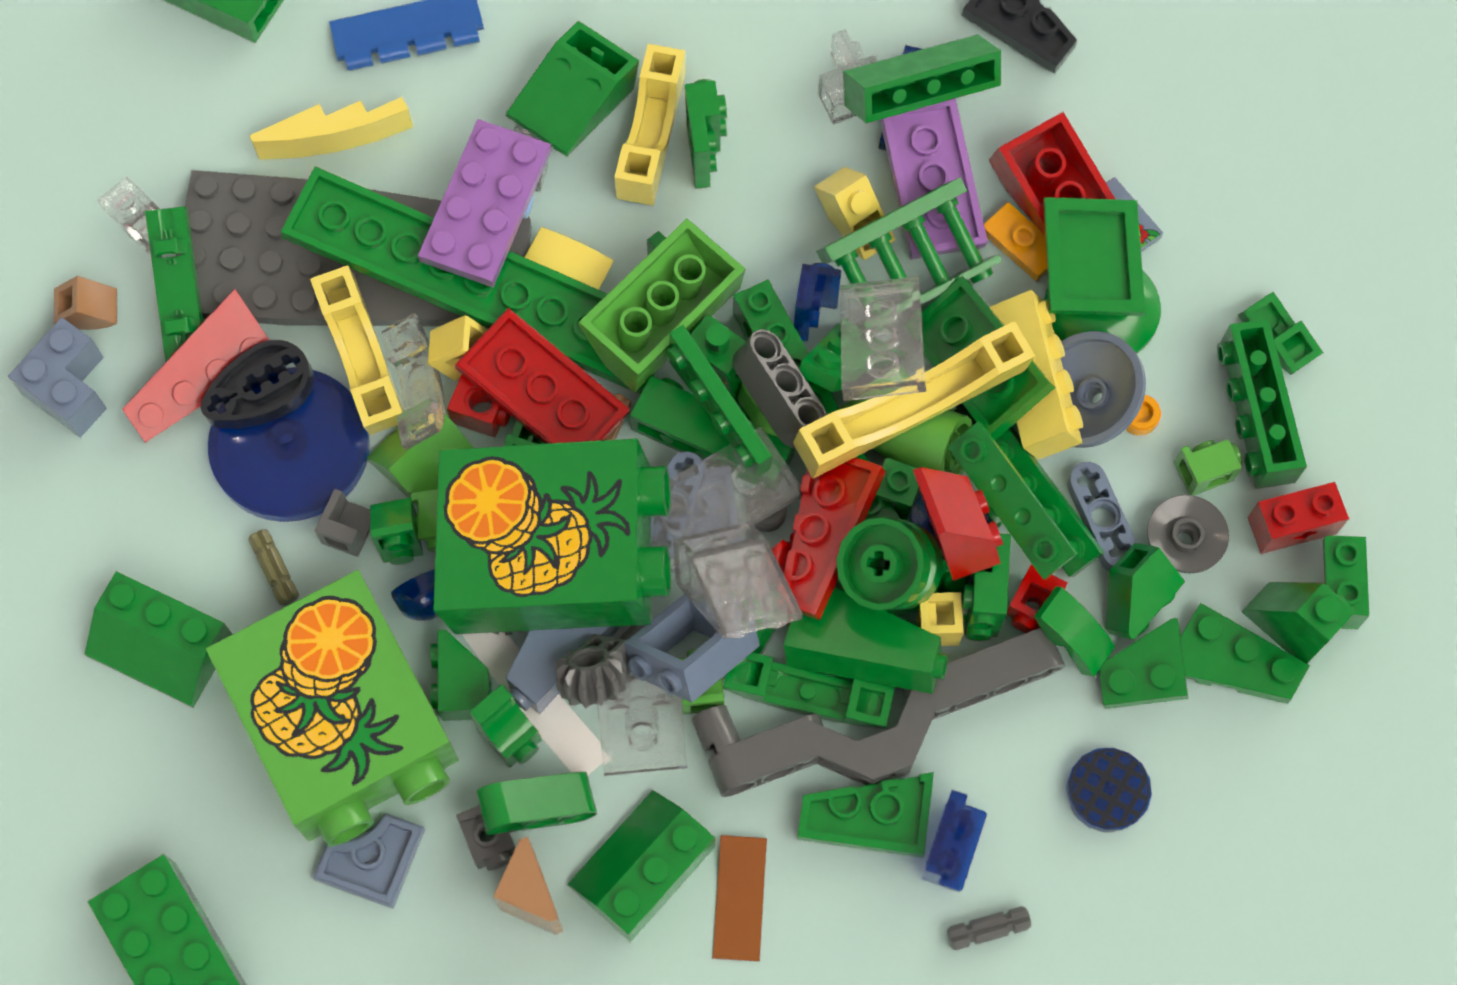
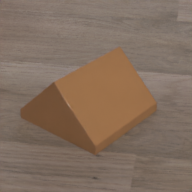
M528 837L520 839L493 898L501 911L555 935L564 932L530 840Z

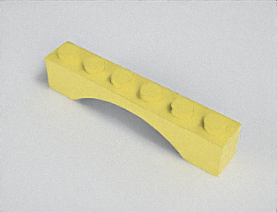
M1013 321L978 339L962 351L918 377L884 394L854 406L834 411L800 428L793 444L812 478H815L1024 372L1034 359L1035 354L1016 322Z

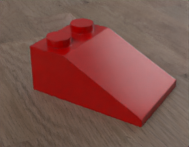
M1064 112L1000 146L989 158L990 164L1008 194L1044 236V197L1115 199Z

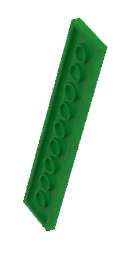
M314 167L281 230L282 239L344 266L348 265L353 270L461 317L466 315L487 328H490L509 308L581 369L631 390L604 366L578 326L579 321L607 293L511 251L508 252L494 288L419 261L418 254L434 220L433 217L321 168ZM648 380L636 391V393L641 395Z

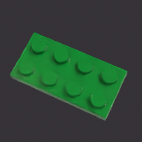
M961 276L906 325L904 329L933 367L978 339L1005 325L964 276ZM1032 360L1024 372L962 404L976 422H982L993 439L996 440L1053 391L1055 386Z

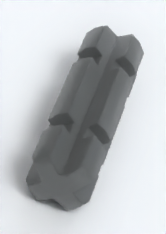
M1020 906L1009 909L1007 911L1008 914L1005 915L1003 912L971 920L969 925L966 926L964 923L950 926L947 930L950 946L953 950H959L969 947L971 942L977 945L1008 936L1010 931H1013L1014 934L1026 931L1031 927L1029 913L1026 907Z

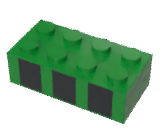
M165 854L157 857L87 901L134 985H247L179 867Z

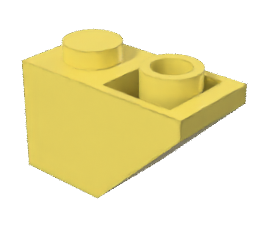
M843 167L814 186L829 220L842 236L884 216L865 174ZM890 231L892 239L889 242L892 243L895 241L892 231ZM868 243L856 249L857 254L863 260L877 253L876 249H871Z

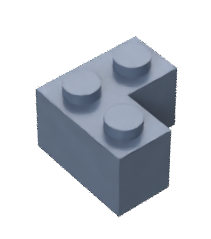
M62 317L8 375V378L23 396L80 438L107 409L96 392L82 382L104 357L90 337Z

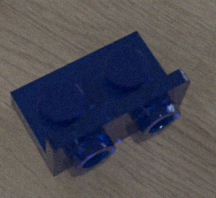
M826 263L802 264L795 304L794 326L803 341H808L810 327L818 329L821 307L837 309L842 270L835 269Z
M951 790L921 879L956 892H961L987 813L966 805L968 795Z

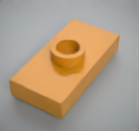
M1007 202L984 223L986 236L1037 282L1047 273L1045 236L1031 221Z

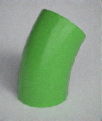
M900 367L842 405L840 410L884 394L911 379ZM949 409L873 449L884 459L890 458L916 468L923 467L962 475L964 469L950 452L948 446L973 426L972 420L966 415Z

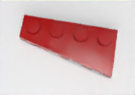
M855 457L815 478H812L807 469L806 475H803L800 488L802 498L799 513L795 514L792 529L795 532L792 550L788 551L778 601L784 608L820 620L838 580L836 559L841 542L853 527L865 520L886 473L881 465Z

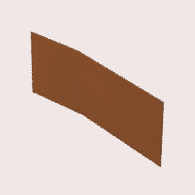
M721 835L713 959L760 962L767 838Z

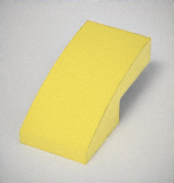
M543 227L538 230L525 255V258L598 290L614 260L574 239Z

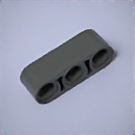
M757 330L734 353L732 364L741 381L778 438L788 447L795 448L793 442L798 430L827 415L823 405L782 342L772 332Z

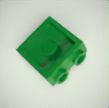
M700 79L693 83L685 84L686 127L695 189L710 187V173L717 172L715 154L721 152V137L727 136L725 95H717L715 80Z
M1000 533L1003 545L996 547L1001 563L974 573L971 584H964L961 599L963 621H965L964 634H966L967 639L974 641L990 640L991 637L998 636L1007 615L1011 534Z

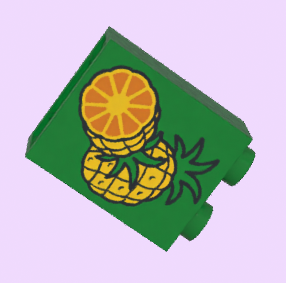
M637 438L439 450L434 612L454 634L651 625V597L669 596L671 591V564L668 548L666 545L651 546V517L670 515L671 487L667 467H651Z

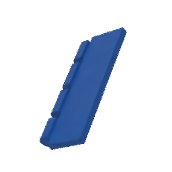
M423 0L329 21L338 62L345 60L348 71L374 66L371 54L379 53L381 64L410 58L408 49L410 45L416 46L418 56L447 49L446 37L452 36L454 47L480 42L478 30L484 29L477 0Z

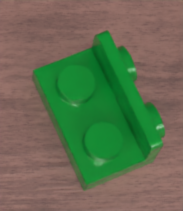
M1327 535L1323 539L1324 584L1356 610L1341 629L1358 630L1370 616L1366 537Z

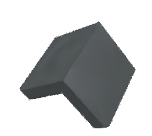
M334 489L314 531L322 544L358 557L371 531L370 509L347 501L343 491Z

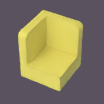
M464 315L431 330L428 365L454 381L459 380L461 373L455 369V364L474 345L476 339L479 340L488 329Z

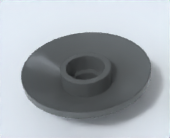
M1179 495L1165 500L1154 510L1147 526V539L1149 545L1160 547L1178 572L1188 574L1200 573L1216 565L1225 554L1229 543V529L1224 516L1212 503L1193 495ZM1181 533L1188 534L1192 539V543L1183 544L1180 542L1178 535Z

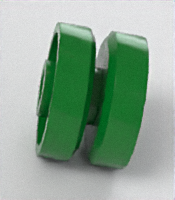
M881 517L861 522L853 527L842 540L836 559L838 578L846 594L860 606L873 610L915 608L931 597L939 586L943 572L942 551L934 535L921 524L905 519Z

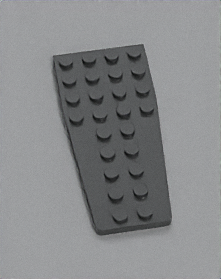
M191 171L185 207H188L203 319H206L233 289H236L258 323L328 326L310 279L344 267V265L281 238V230L308 179ZM371 190L433 218L441 204V200ZM529 216L522 219L509 250L522 257H525L530 246L532 225ZM351 269L373 326H442L461 317Z

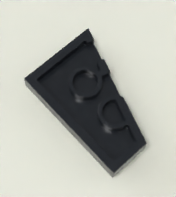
M969 0L963 8V17L1054 74L1072 53L1077 44L1075 36L1051 8H1045L1039 0Z

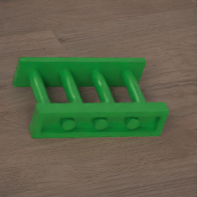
M961 177L933 189L816 251L822 265L835 261L837 267L841 266L868 318V321L857 326L863 334L870 332L872 337L888 331L894 327L891 320L942 294L961 276H964L967 280L970 279L972 284L977 283L994 274L991 267L1002 262L999 254L982 260L956 207L959 204L956 197L967 192ZM934 208L938 214H943L968 265V268L951 277L948 276L923 225V222H925L923 214ZM900 226L903 227L904 231H909L935 283L934 286L917 295L889 242L892 239L889 232ZM867 243L871 249H876L902 303L883 313L855 259L858 257L856 249Z
M978 421L948 446L950 452L977 489H982L987 503L1043 579H1047L1061 567L1068 577H1075L1105 553L1036 458L1023 449L1021 438L1012 426L994 440L982 422Z

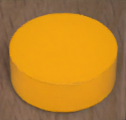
M1148 395L1144 396L1142 406L1133 422L1126 429L1127 432L1143 436L1151 433L1157 427L1161 418V409L1154 398Z

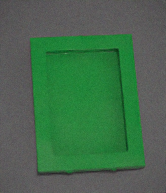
M1044 197L1043 212L1049 314L1144 316L1146 310L1137 200Z

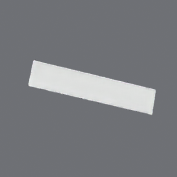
M499 632V635L494 633L461 634L482 663L489 669L490 674L499 686L502 684L510 692L511 689L508 686L506 676L520 651L519 647L508 635H505V632ZM559 694L540 715L531 707L527 711L520 707L525 716L539 731L540 737L571 773L587 772L589 775L612 756Z

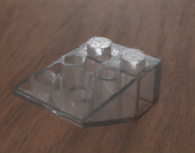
M750 522L673 539L676 584L723 638H740L747 635L748 632L764 628H780L788 622L803 619L800 607L767 539Z

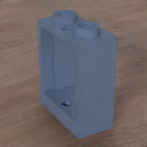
M693 587L651 620V625H645L624 642L629 659L628 667L637 679L647 681L662 688L666 693L676 695L691 703L760 646L752 613ZM693 630L710 637L707 642L684 661L667 654L671 648Z

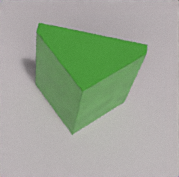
M422 404L407 418L406 422L402 423L366 459L409 498L411 493L438 489L439 450L470 449L474 447L447 414Z

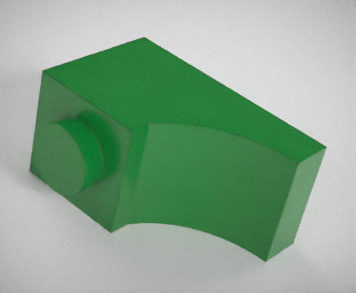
M502 684L469 711L479 734L509 768L516 762L520 765L526 763L539 750L537 744L542 741L539 731L525 716L513 696Z

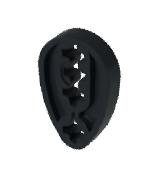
M268 340L256 344L226 366L212 382L201 400L200 408L202 414L212 426L224 429H241L277 420L297 410L308 399L314 385L313 369L301 349L288 341ZM293 362L298 371L290 374L286 366ZM274 371L280 380L276 384H272L268 376ZM258 382L262 391L255 394L251 386ZM221 402L224 403L226 409L223 414H219L216 407Z

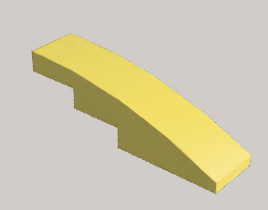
M400 97L369 112L366 111L360 100L325 116L320 104L249 136L260 160L302 158L339 152L377 142L413 128L408 107L403 98Z

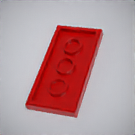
M509 308L455 364V369L544 444L605 440L630 412V408Z

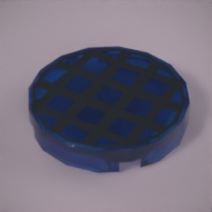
M1097 748L1083 755L1070 770L1066 783L1068 801L1071 804L1070 807L1075 817L1087 827L1103 833L1122 831L1135 825L1148 810L1152 796L1150 777L1143 764L1130 753L1116 748Z

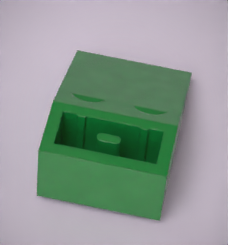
M578 20L555 42L507 110L506 117L542 141L551 144V147L567 157L634 90L639 60Z

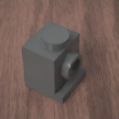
M478 805L456 814L478 869L486 867L487 871H491L509 863L510 856L513 855L516 848L510 833L495 834L492 841L482 842L480 834L485 831L480 806Z

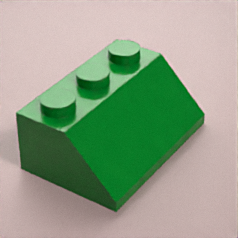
M116 571L95 605L84 654L113 670L194 708L215 671V667L205 648L232 635V632L224 622Z
M652 790L567 885L631 942L716 847L715 837L684 809Z

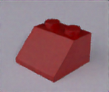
M923 467L914 469L913 472L927 515L953 581L1000 564L996 547L1003 545V541L995 521L986 522L984 515L990 513L982 489L974 492L968 476Z

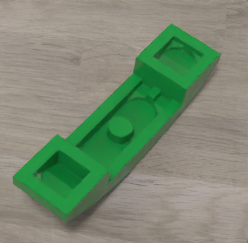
M753 652L726 674L723 689L742 697L807 716L819 714L821 719L882 729H886L895 687L857 679L850 681L772 662L773 657Z

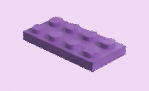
M956 98L881 119L880 123L899 207L951 180L961 177L967 192L956 197L959 202L956 207L976 248L985 247L988 241ZM935 208L923 214L925 219L923 225L937 254L959 252L960 249L943 214H938ZM904 231L910 260L922 258L909 231Z
M477 119L418 254L419 261L494 288L552 151L551 144Z

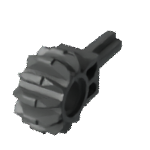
M645 625L621 626L612 637L592 634L583 645H580L579 649L566 651L565 657L556 661L557 668L555 670L557 690L560 691L561 698L567 699L569 705L583 704L584 708L595 704L603 706V702L607 700H617L618 693L626 690L627 676L631 673L628 667L629 659L624 642Z

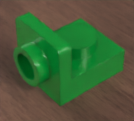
M887 458L882 466L886 473L875 497L895 504L894 509L899 518L908 520L919 491L913 472L917 468Z

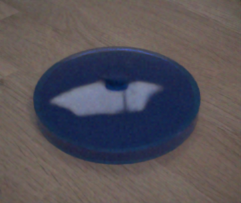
M296 367L287 368L290 374L298 371ZM313 370L314 385L308 399L297 410L277 420L241 429L216 428L211 425L208 436V457L212 472L229 499L247 513L262 519L278 522L309 519L323 513L334 489L343 491L345 497H347L358 484L368 461L366 457L370 451V434L363 427L351 392L331 376ZM275 371L268 375L272 384L280 381ZM258 382L251 386L255 394L262 391ZM224 403L220 405L217 411L219 414H223L226 411Z

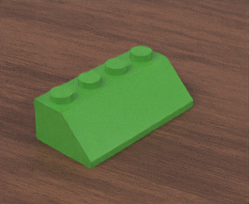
M686 218L579 321L578 326L604 366L635 393L669 359L667 354L669 349V332L684 325L689 334H691L707 315L713 316L740 289L746 269Z

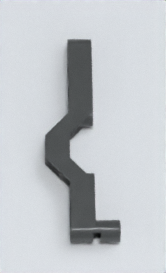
M1042 628L947 663L944 679L936 680L933 694L902 688L907 703L896 727L859 741L824 727L819 714L796 719L743 740L739 739L726 705H718L703 710L693 716L692 722L703 750H714L715 756L710 758L708 763L722 797L742 793L816 764L863 785H872L910 773L932 720L1051 676L1065 667V663L1057 646L1047 638Z

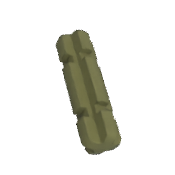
M262 529L251 534L248 541L253 552L257 555L256 558L268 583L273 587L272 591L280 605H287L297 600L299 593L293 581L290 580L291 576L279 551L275 547L269 531Z

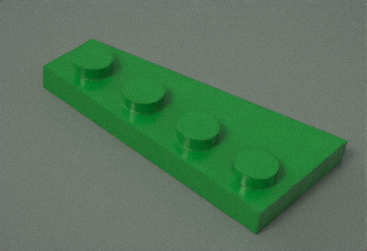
M682 325L669 332V349L667 350L669 363L709 414L720 435L725 436L734 447L733 453L739 464L744 469L750 468L756 478L769 471L772 462L771 453L685 326Z

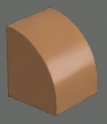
M76 276L54 288L53 324L55 325L62 317L79 330H95L116 325L117 288L80 276Z

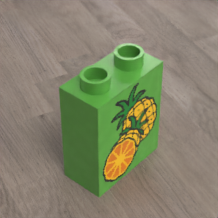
M359 569L205 648L293 825L308 841L322 835L329 847L346 843L361 835L373 825L374 821L368 811L372 807L398 793L405 805H413L432 797L450 783V778L445 768L458 762L459 759Z

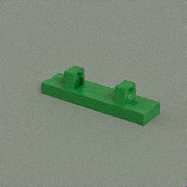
M185 206L145 211L165 362L203 322L188 207ZM164 254H180V255H181V256L165 257V258L162 257V255H164Z

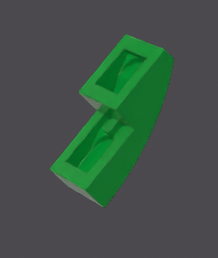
M1274 291L1238 314L1242 322L1269 319L1281 367L1290 375L1323 354V351L1302 320L1297 323L1293 321Z
M1056 586L1034 616L1047 638L1054 645L1065 647L1083 675L1095 677L1116 647L1096 619L1062 587Z

